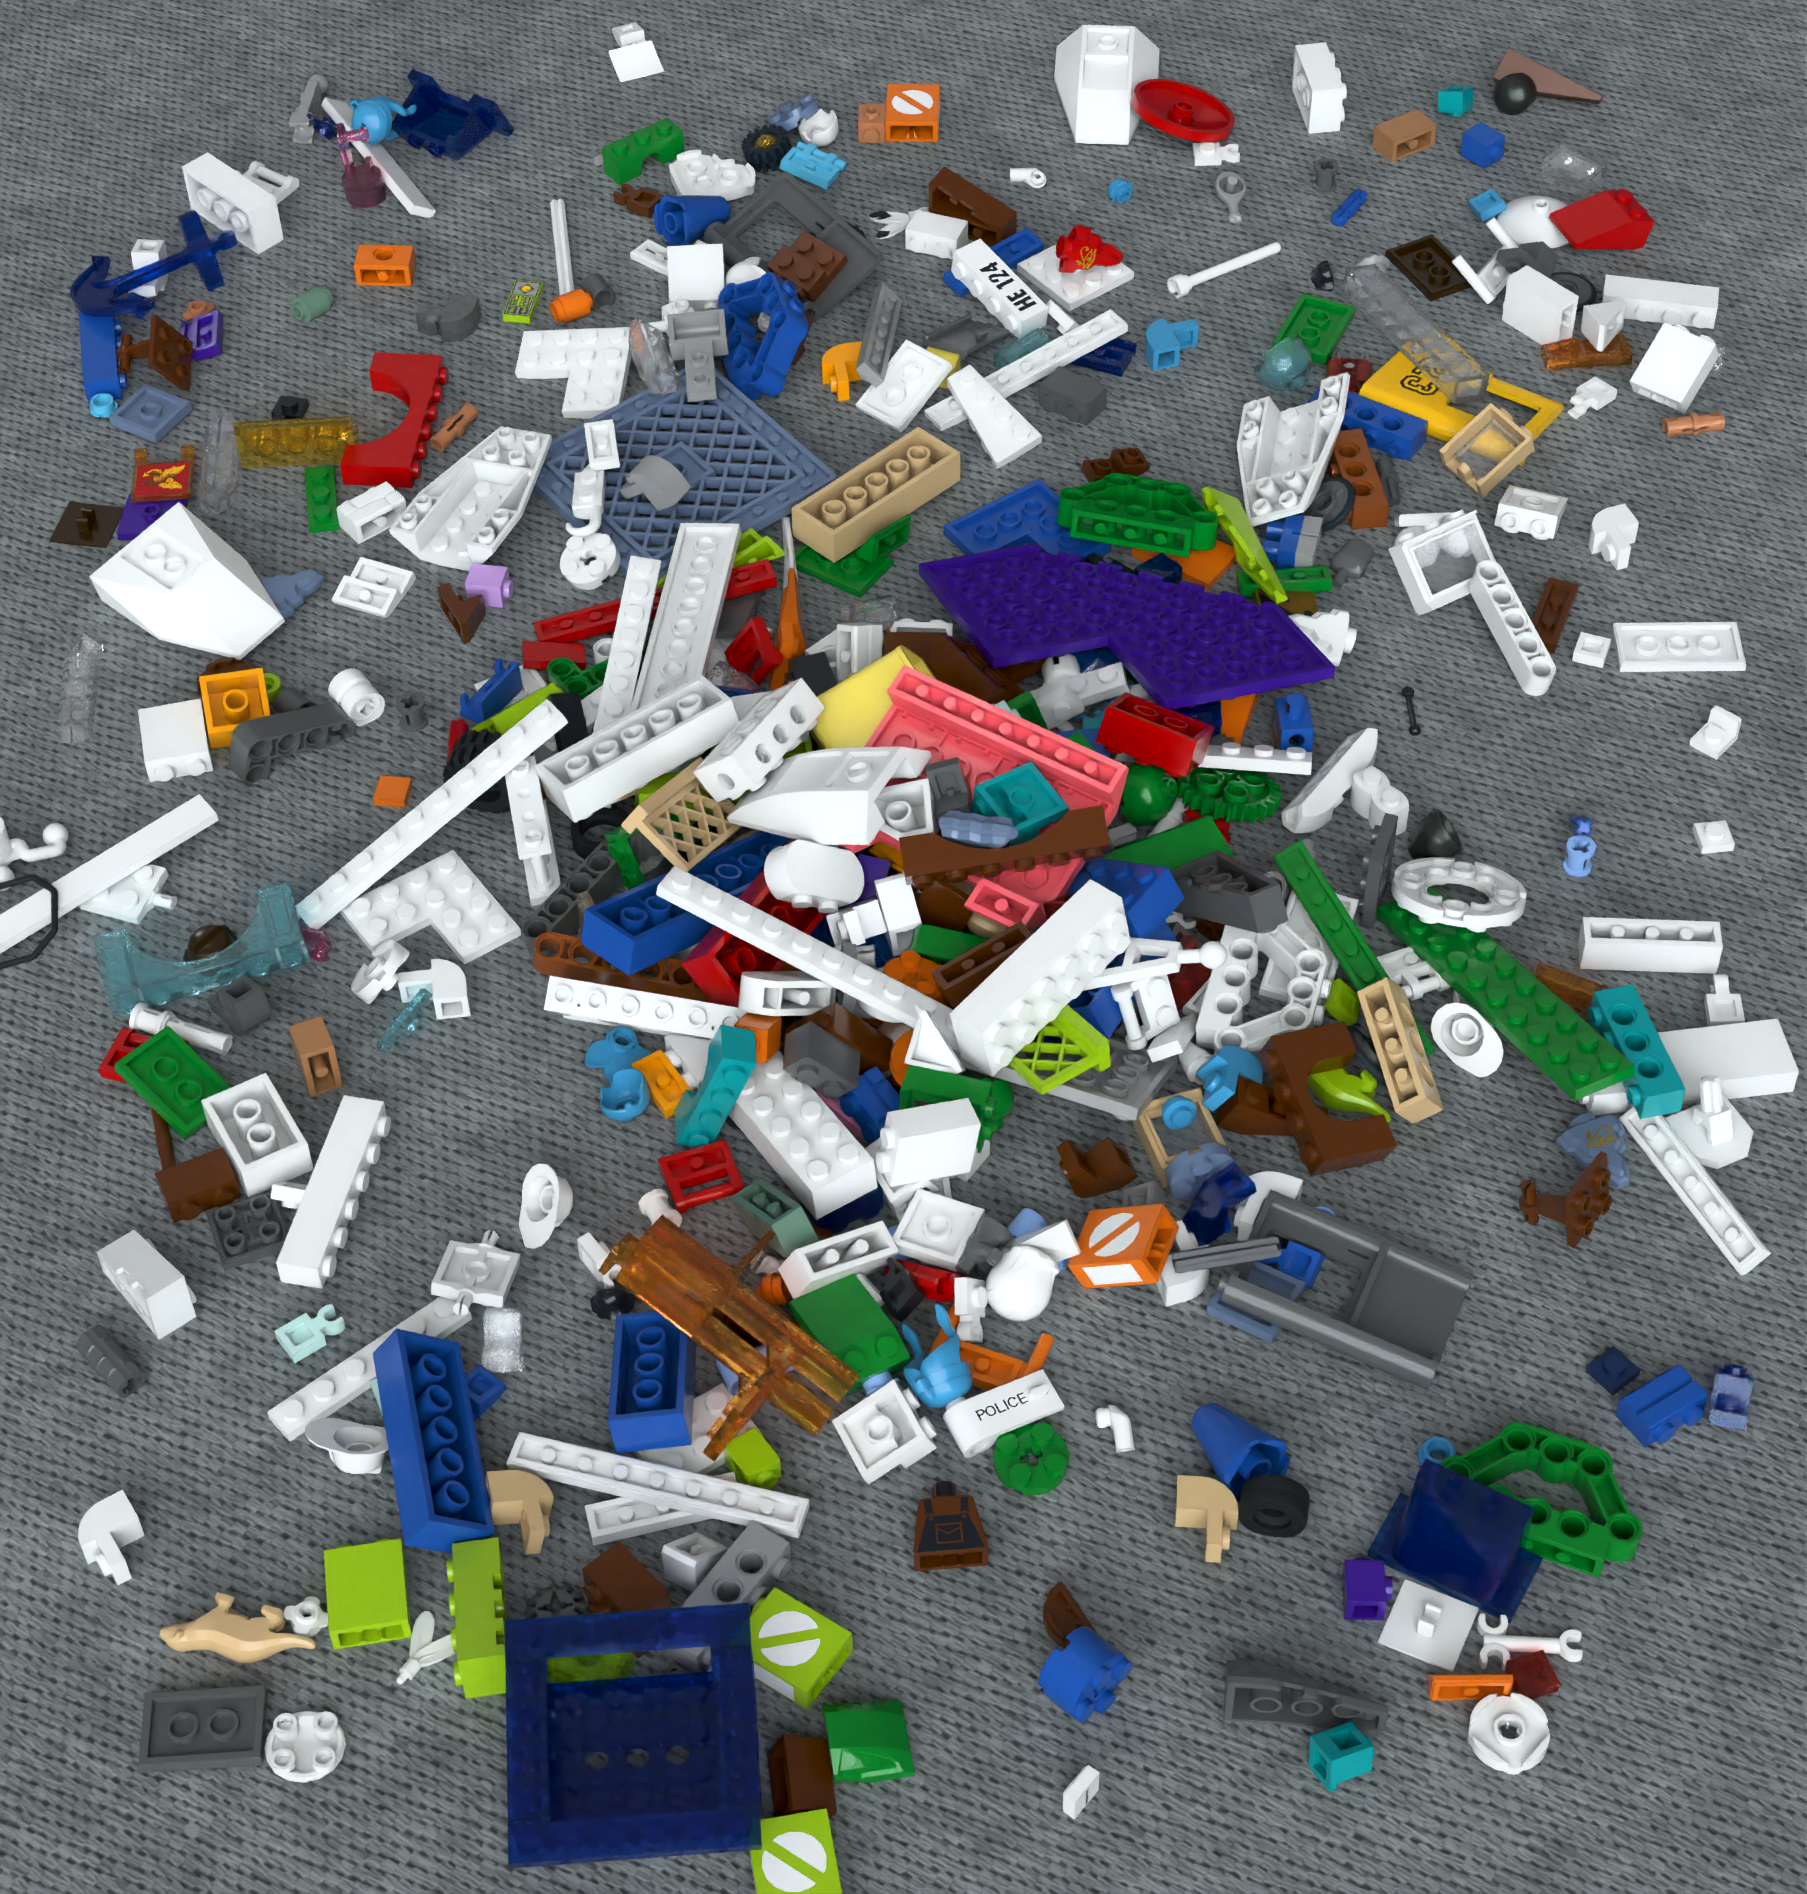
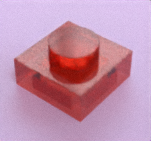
M1544 1650L1506 1661L1505 1670L1508 1674L1513 1675L1512 1685L1517 1694L1535 1699L1558 1692L1560 1682Z

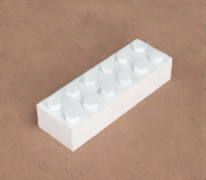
M700 675L535 765L546 796L576 823L579 820L590 817L595 811L604 806L617 802L621 797L633 790L646 786L651 780L662 774L673 771L677 766L689 759L702 755L704 751L720 743L739 720L732 699L703 675Z
M1090 879L950 1013L960 1054L964 1060L993 1077L1002 1067H1006L1025 1045L1031 1043L1036 1034L1045 1025L1055 1020L1060 1011L1072 999L1077 998L1081 994L1083 988L1095 977L1101 975L1106 966L1117 955L1122 954L1127 949L1131 940L1122 897Z
M778 1050L767 1063L756 1064L729 1116L813 1217L818 1220L878 1188L874 1159L808 1084L783 1070L784 1056Z

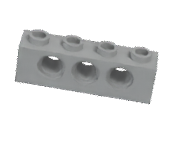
M752 1520L660 1631L661 1652L697 1675H700L706 1666L710 1667L717 1658L721 1657L723 1652L722 1646L730 1638L733 1631L738 1626L743 1627L746 1624V1617L757 1601L769 1595V1588L776 1579L782 1581L790 1572L792 1567L790 1542ZM751 1569L759 1570L758 1572L752 1574L746 1573V1571ZM729 1597L736 1598V1600L732 1602L722 1601L723 1599ZM704 1626L713 1627L708 1631L698 1630L699 1628Z

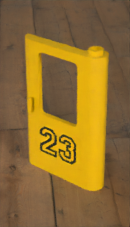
M1409 344L1405 345L1363 384L1358 394L1428 421L1426 435L1446 443L1476 417L1448 405L1469 385L1539 411L1525 425L1533 434V441L1556 419L1564 408L1563 404L1494 378L1492 373L1479 368L1476 370ZM1491 428L1467 451L1500 463L1515 447ZM1526 458L1519 464V466H1522L1524 464Z

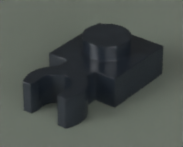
M889 1257L887 1259L890 1265L889 1273L884 1275L876 1271L874 1277L878 1283L885 1286L879 1295L890 1314L895 1319L903 1322L923 1301L926 1295L918 1285V1281L913 1273L904 1269L900 1262Z

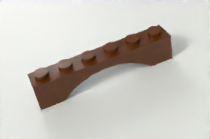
M1103 805L1069 810L1057 824L1042 835L1025 843L1006 848L982 849L966 847L948 841L933 832L899 838L906 885H913L914 888H926L934 885V881L947 879L949 883L962 882L967 880L969 875L981 874L982 877H994L1002 874V870L1015 868L1016 872H1026L1035 869L1038 864L1049 863L1052 867L1063 866L1070 863V859L1082 857L1084 861H1095L1104 857L1103 854L1109 853L1110 849Z

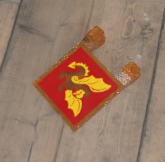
M193 444L181 446V461L149 463L147 448L135 449L131 503L191 498L194 464H196Z

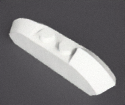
M1366 728L1348 736L1282 811V825L1292 833H1309L1326 825L1332 819L1333 809L1344 800L1342 796L1344 792L1351 789L1353 774L1374 765L1377 753L1378 730Z

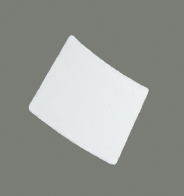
M651 40L609 51L620 82L665 72Z

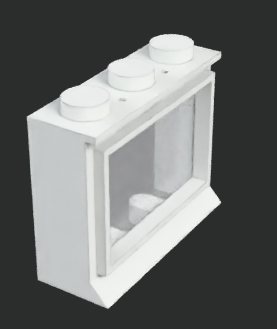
M1463 509L1446 516L1447 523L1440 525L1439 520L1421 527L1423 534L1416 536L1414 531L1397 538L1399 544L1388 549L1414 610L1419 616L1470 594L1469 585L1479 562L1483 560L1496 562L1475 514L1477 510L1465 514Z

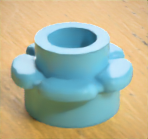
M100 393L91 398L90 413L94 417L106 418L118 409V404L110 394Z

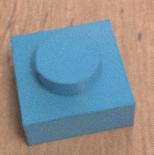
M1492 188L1468 200L1470 209L1482 222L1507 210L1505 201Z

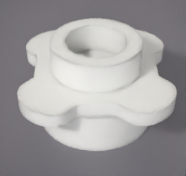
M307 1597L298 1605H289L284 1610V1618L291 1621V1629L295 1634L312 1637L321 1628L328 1626V1613L322 1611L320 1600L316 1597Z

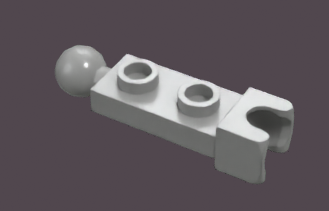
M314 74L309 78L305 91L301 92L300 105L291 114L289 127H294L293 143L313 144L317 133L315 122L322 104L321 94H324L328 89V81L321 74Z

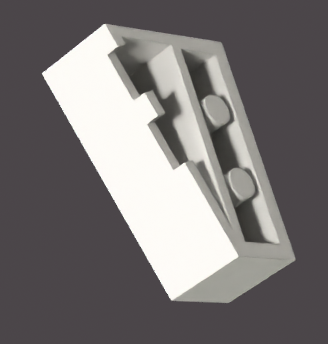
M132 1230L97 1251L103 1272L158 1339L163 1338L197 1317L193 1307L197 1300L190 1287L186 1284L184 1275L157 1251L150 1239H144L139 1233Z

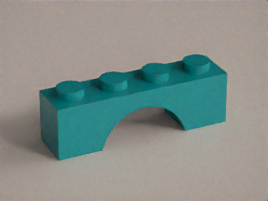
M726 1025L719 1026L709 1045L707 1066L698 1092L685 1090L675 1109L676 1144L697 1148L714 1142L757 1064L755 1034L753 1030Z

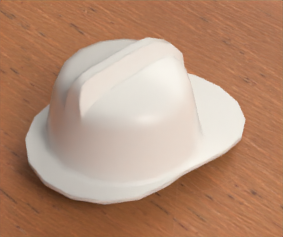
M1458 1002L1446 1004L1437 1010L1432 1018L1431 1032L1439 1048L1456 1065L1477 1077H1485L1495 1072L1502 1062L1504 1050L1502 1040L1488 1023L1487 1019L1476 1009Z
M539 1163L533 1166L523 1182L519 1228L524 1246L531 1249L542 1246L549 1239L554 1227H558L566 1219L573 1206V1192L570 1184L565 1178L557 1176L555 1170L548 1164Z
M320 1418L311 1421L305 1427V1435L308 1440L318 1447L329 1450L330 1458L339 1470L351 1474H378L381 1472L385 1452L389 1450L384 1427L363 1425L335 1418Z

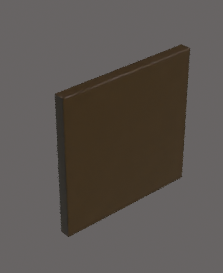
M69 502L49 542L106 548L122 517L124 508Z

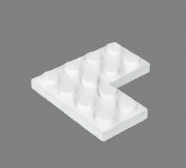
M634 328L524 331L515 370L517 378L526 379L568 378L562 408L563 417L592 419L623 402L635 340Z
M454 850L354 899L340 911V914L372 953L388 939H393L397 942L431 924L465 965L521 936L520 927Z

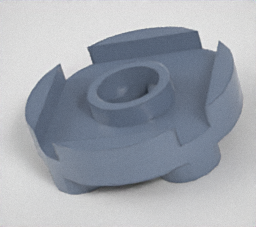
M810 92L800 97L795 103L792 100H788L778 107L780 112L769 116L767 122L770 126L775 124L776 128L782 126L783 129L789 131L799 126L797 122L803 118L806 121L810 119L820 108Z
M1205 1143L1199 1145L1201 1149L1199 1152L1190 1155L1189 1151L1186 1150L1175 1157L1165 1171L1168 1181L1167 1185L1172 1196L1183 1200L1198 1197L1200 1202L1217 1198L1219 1195L1218 1190L1227 1185L1239 1173V1168L1227 1146L1220 1143Z

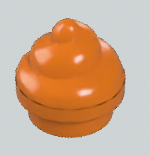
M774 1272L762 1278L760 1285L756 1287L755 1293H753V1298L761 1303H768L783 1308V1304L791 1301V1294L782 1276Z

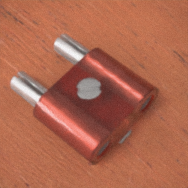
M1337 351V358H1335V352H1333L1331 359H1329L1326 365L1325 379L1348 372L1350 374L1348 391L1359 392L1363 384L1372 376V364L1369 362V355L1366 354L1365 360L1364 353L1360 355V359L1341 358V354Z

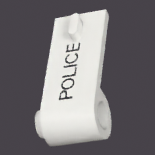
M1042 1369L969 1399L959 1397L946 1406L947 1411L943 1415V1420L963 1456L970 1458L989 1449L994 1445L999 1435L1059 1412L1065 1406Z

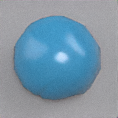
M629 1067L617 1070L612 1074V1084L607 1088L601 1087L599 1106L607 1118L620 1122H629L636 1119L647 1109L651 1101V1089L645 1076L639 1069Z

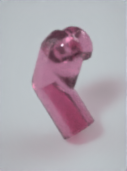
M299 925L295 931V940L310 944V947H312L310 952L311 959L325 962L328 959V952H331L332 949L329 936L321 930Z

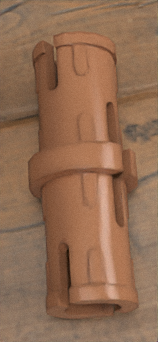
M465 403L453 417H448L443 422V427L430 438L429 443L432 448L443 452L456 437L460 438L465 433V428L479 415L477 409L470 403Z
M1722 412L1703 415L1689 413L1687 416L1664 418L1662 421V429L1666 432V437L1681 434H1692L1694 436L1702 432L1723 431L1725 426Z

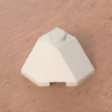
M928 778L884 787L874 801L885 821L880 830L898 841L900 837L931 832L937 834L940 830L935 814V798Z

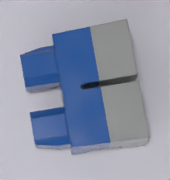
M1295 514L1286 517L1285 522H1268L1266 540L1263 541L1262 547L1269 561L1276 562V569H1284L1285 566L1291 568L1314 566L1321 540L1323 518Z

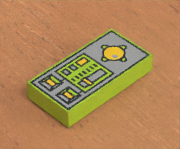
M516 280L502 314L503 321L530 324L543 292V282Z

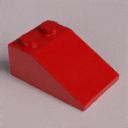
M1626 189L1605 190L1550 213L1548 217L1574 249L1635 250L1643 248L1655 223L1647 213V210Z

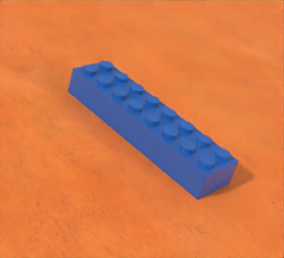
M759 831L710 853L688 873L739 898L764 869L768 854L776 847L784 846L793 839ZM667 872L585 909L581 944L630 976L700 943L714 925L656 895L657 887L669 873Z

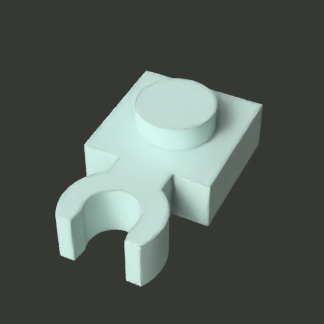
M329 1304L319 1310L317 1317L311 1319L307 1313H304L274 1332L278 1342L293 1362L297 1363L326 1346V1335H337L344 1331L346 1327L342 1317L334 1321H328L336 1316L334 1306Z

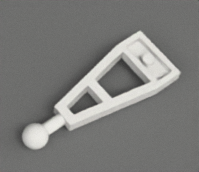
M1130 937L1131 943L1123 952L1125 957L1122 966L1105 969L1101 975L1095 977L1082 991L1179 972L1181 964L1202 963L1209 969H1217L1225 963L1227 951L1217 941H1209L1200 949L1183 950L1181 942ZM1141 955L1165 957L1139 962Z

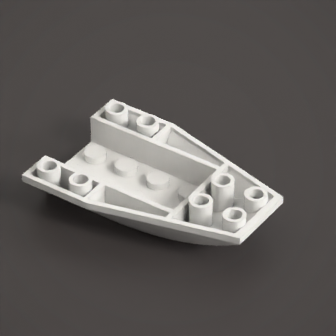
M1082 25L1057 45L1054 82L1075 143L1129 145L1141 120V117L1136 113L1131 104L1134 89L1138 83L1144 80L1158 79L1160 49L1135 26Z
M1348 372L1321 380L1318 400L1304 405L1288 408L1280 412L1270 396L1244 404L1236 446L1246 515L1252 527L1302 513L1314 500L1322 483L1344 419L1350 374Z
M500 426L421 490L389 529L390 534L416 557L427 562L470 571L472 563L483 564L496 551L522 517L548 454L552 436L534 431Z
M907 747L832 748L798 754L784 759V762L778 768L768 772L765 775L767 781L759 789L753 792L748 789L726 818L729 823L817 844L869 845L885 823L874 802L875 799L880 795L890 778H917L932 755L927 750Z

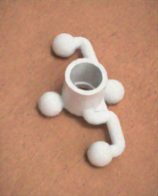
M0 817V883L15 879L13 871L7 867L12 861L22 859L27 862H34L62 855L67 848L68 830L62 824L51 823L43 830V841L48 846L29 849L24 840L20 838L9 839L5 823ZM11 887L1 889L0 891H7Z

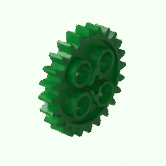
M1197 767L1186 777L1182 776L1177 779V797L1182 798L1183 804H1190V810L1200 809V815L1212 814V819L1214 820L1224 817L1226 822L1236 819L1237 822L1242 823L1243 819H1247L1255 823L1256 818L1264 821L1266 816L1273 817L1274 812L1278 811L1282 791H1279L1280 785L1274 784V778H1266V772L1257 773L1256 771Z

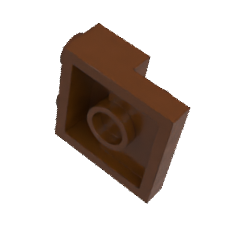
M804 230L789 248L784 245L769 262L767 268L769 272H773L783 280L792 282L798 289L797 295L799 299L805 297L809 301L815 302L848 260L844 254Z

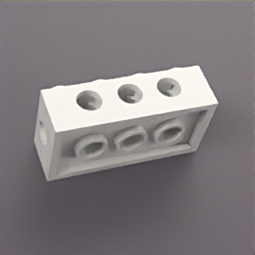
M802 678L763 695L693 771V774L717 803L729 797L731 800H735L748 789L751 792L756 791L767 781L765 775L778 768L784 762L782 756L792 751L801 743L800 736L818 724L817 717L825 707Z

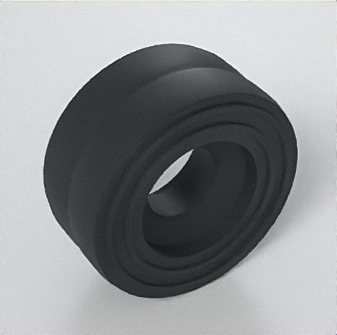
M1272 1474L1258 1475L1248 1479L1242 1486L1238 1517L1242 1525L1254 1533L1271 1537H1292L1301 1533L1306 1527L1310 1496L1302 1484L1291 1478Z

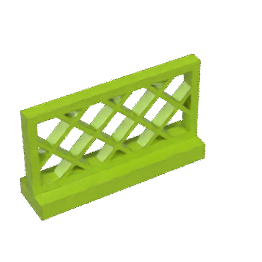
M1066 1005L1055 1020L1049 1022L1036 1034L1038 1036L1037 1042H1031L1019 1051L1035 1052L1033 1059H1018L1014 1056L1008 1064L1043 1095L1092 1067L1099 1072L1111 1066L1109 1040L1069 1005ZM1044 1036L1060 1037L1062 1043H1043ZM1040 1054H1059L1058 1061L1039 1060ZM1065 1054L1083 1057L1077 1062L1064 1061ZM1037 1070L1055 1071V1074L1042 1080L1036 1075Z

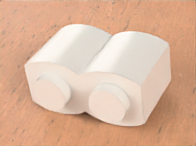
M1370 766L1354 773L1350 794V803L1353 809L1359 815L1369 820L1372 829H1374L1375 825L1381 826L1385 813L1398 816L1396 835L1405 832L1409 812V802L1406 796L1398 789L1390 786L1387 776L1376 767Z

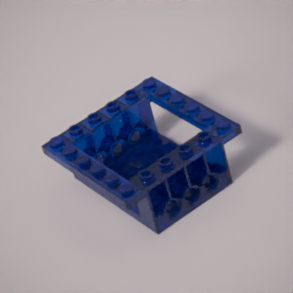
M749 1603L505 1620L508 1864L510 1868L762 1850L761 1820L763 1819L756 1680L751 1643ZM707 1646H710L711 1672L554 1683L548 1664V1658ZM675 1746L687 1748L690 1752L687 1761L679 1765L670 1763L667 1760V1753L671 1748ZM634 1749H643L649 1754V1759L644 1766L634 1768L627 1764V1755ZM594 1752H603L609 1758L607 1765L598 1771L589 1769L586 1766L588 1756Z

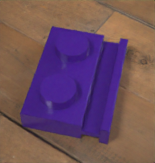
M219 310L194 317L193 322L188 324L186 321L181 322V334L193 342L192 359L199 361L222 353L223 316Z

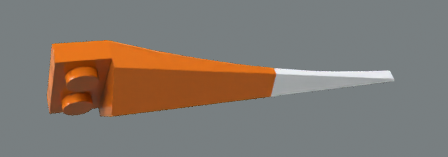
M786 516L782 518L783 550L785 554L783 591L778 628L774 641V648L783 655V662L777 669H772L768 674L769 690H776L783 686L784 674L789 673L788 660L800 657L807 650L790 517Z

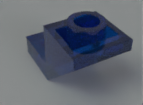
M1235 1162L1206 1179L1182 1220L1189 1233L1192 1232L1197 1242L1204 1246L1232 1229L1228 1210L1256 1193L1255 1183Z
M1725 1363L1724 1368L1715 1366L1707 1412V1423L1746 1432L1749 1419L1748 1406L1754 1383L1753 1375L1746 1373L1747 1368L1731 1363Z

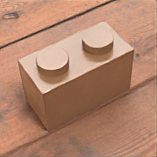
M1418 109L1374 126L1372 147L1390 162H1394L1433 146L1437 125Z
M322 1016L288 1026L298 1069L310 1098L343 1087L334 1044Z

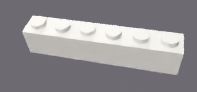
M343 1096L276 1264L281 1282L322 1289L326 1278L333 1277L337 1263L335 1255L338 1248L343 1249L345 1247L348 1236L346 1227L349 1220H355L358 1213V1196L360 1192H366L370 1179L369 1168L371 1164H377L380 1156V1140L382 1137H387L390 1131L391 1118L386 1114L384 1101Z

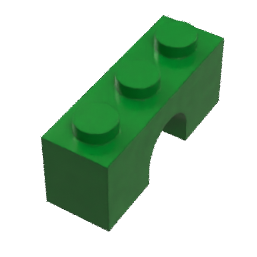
M665 118L625 138L614 141L612 144L602 148L604 173L621 185L641 175V165L648 155H652L662 164L676 159L678 154L684 152L683 130L671 120Z

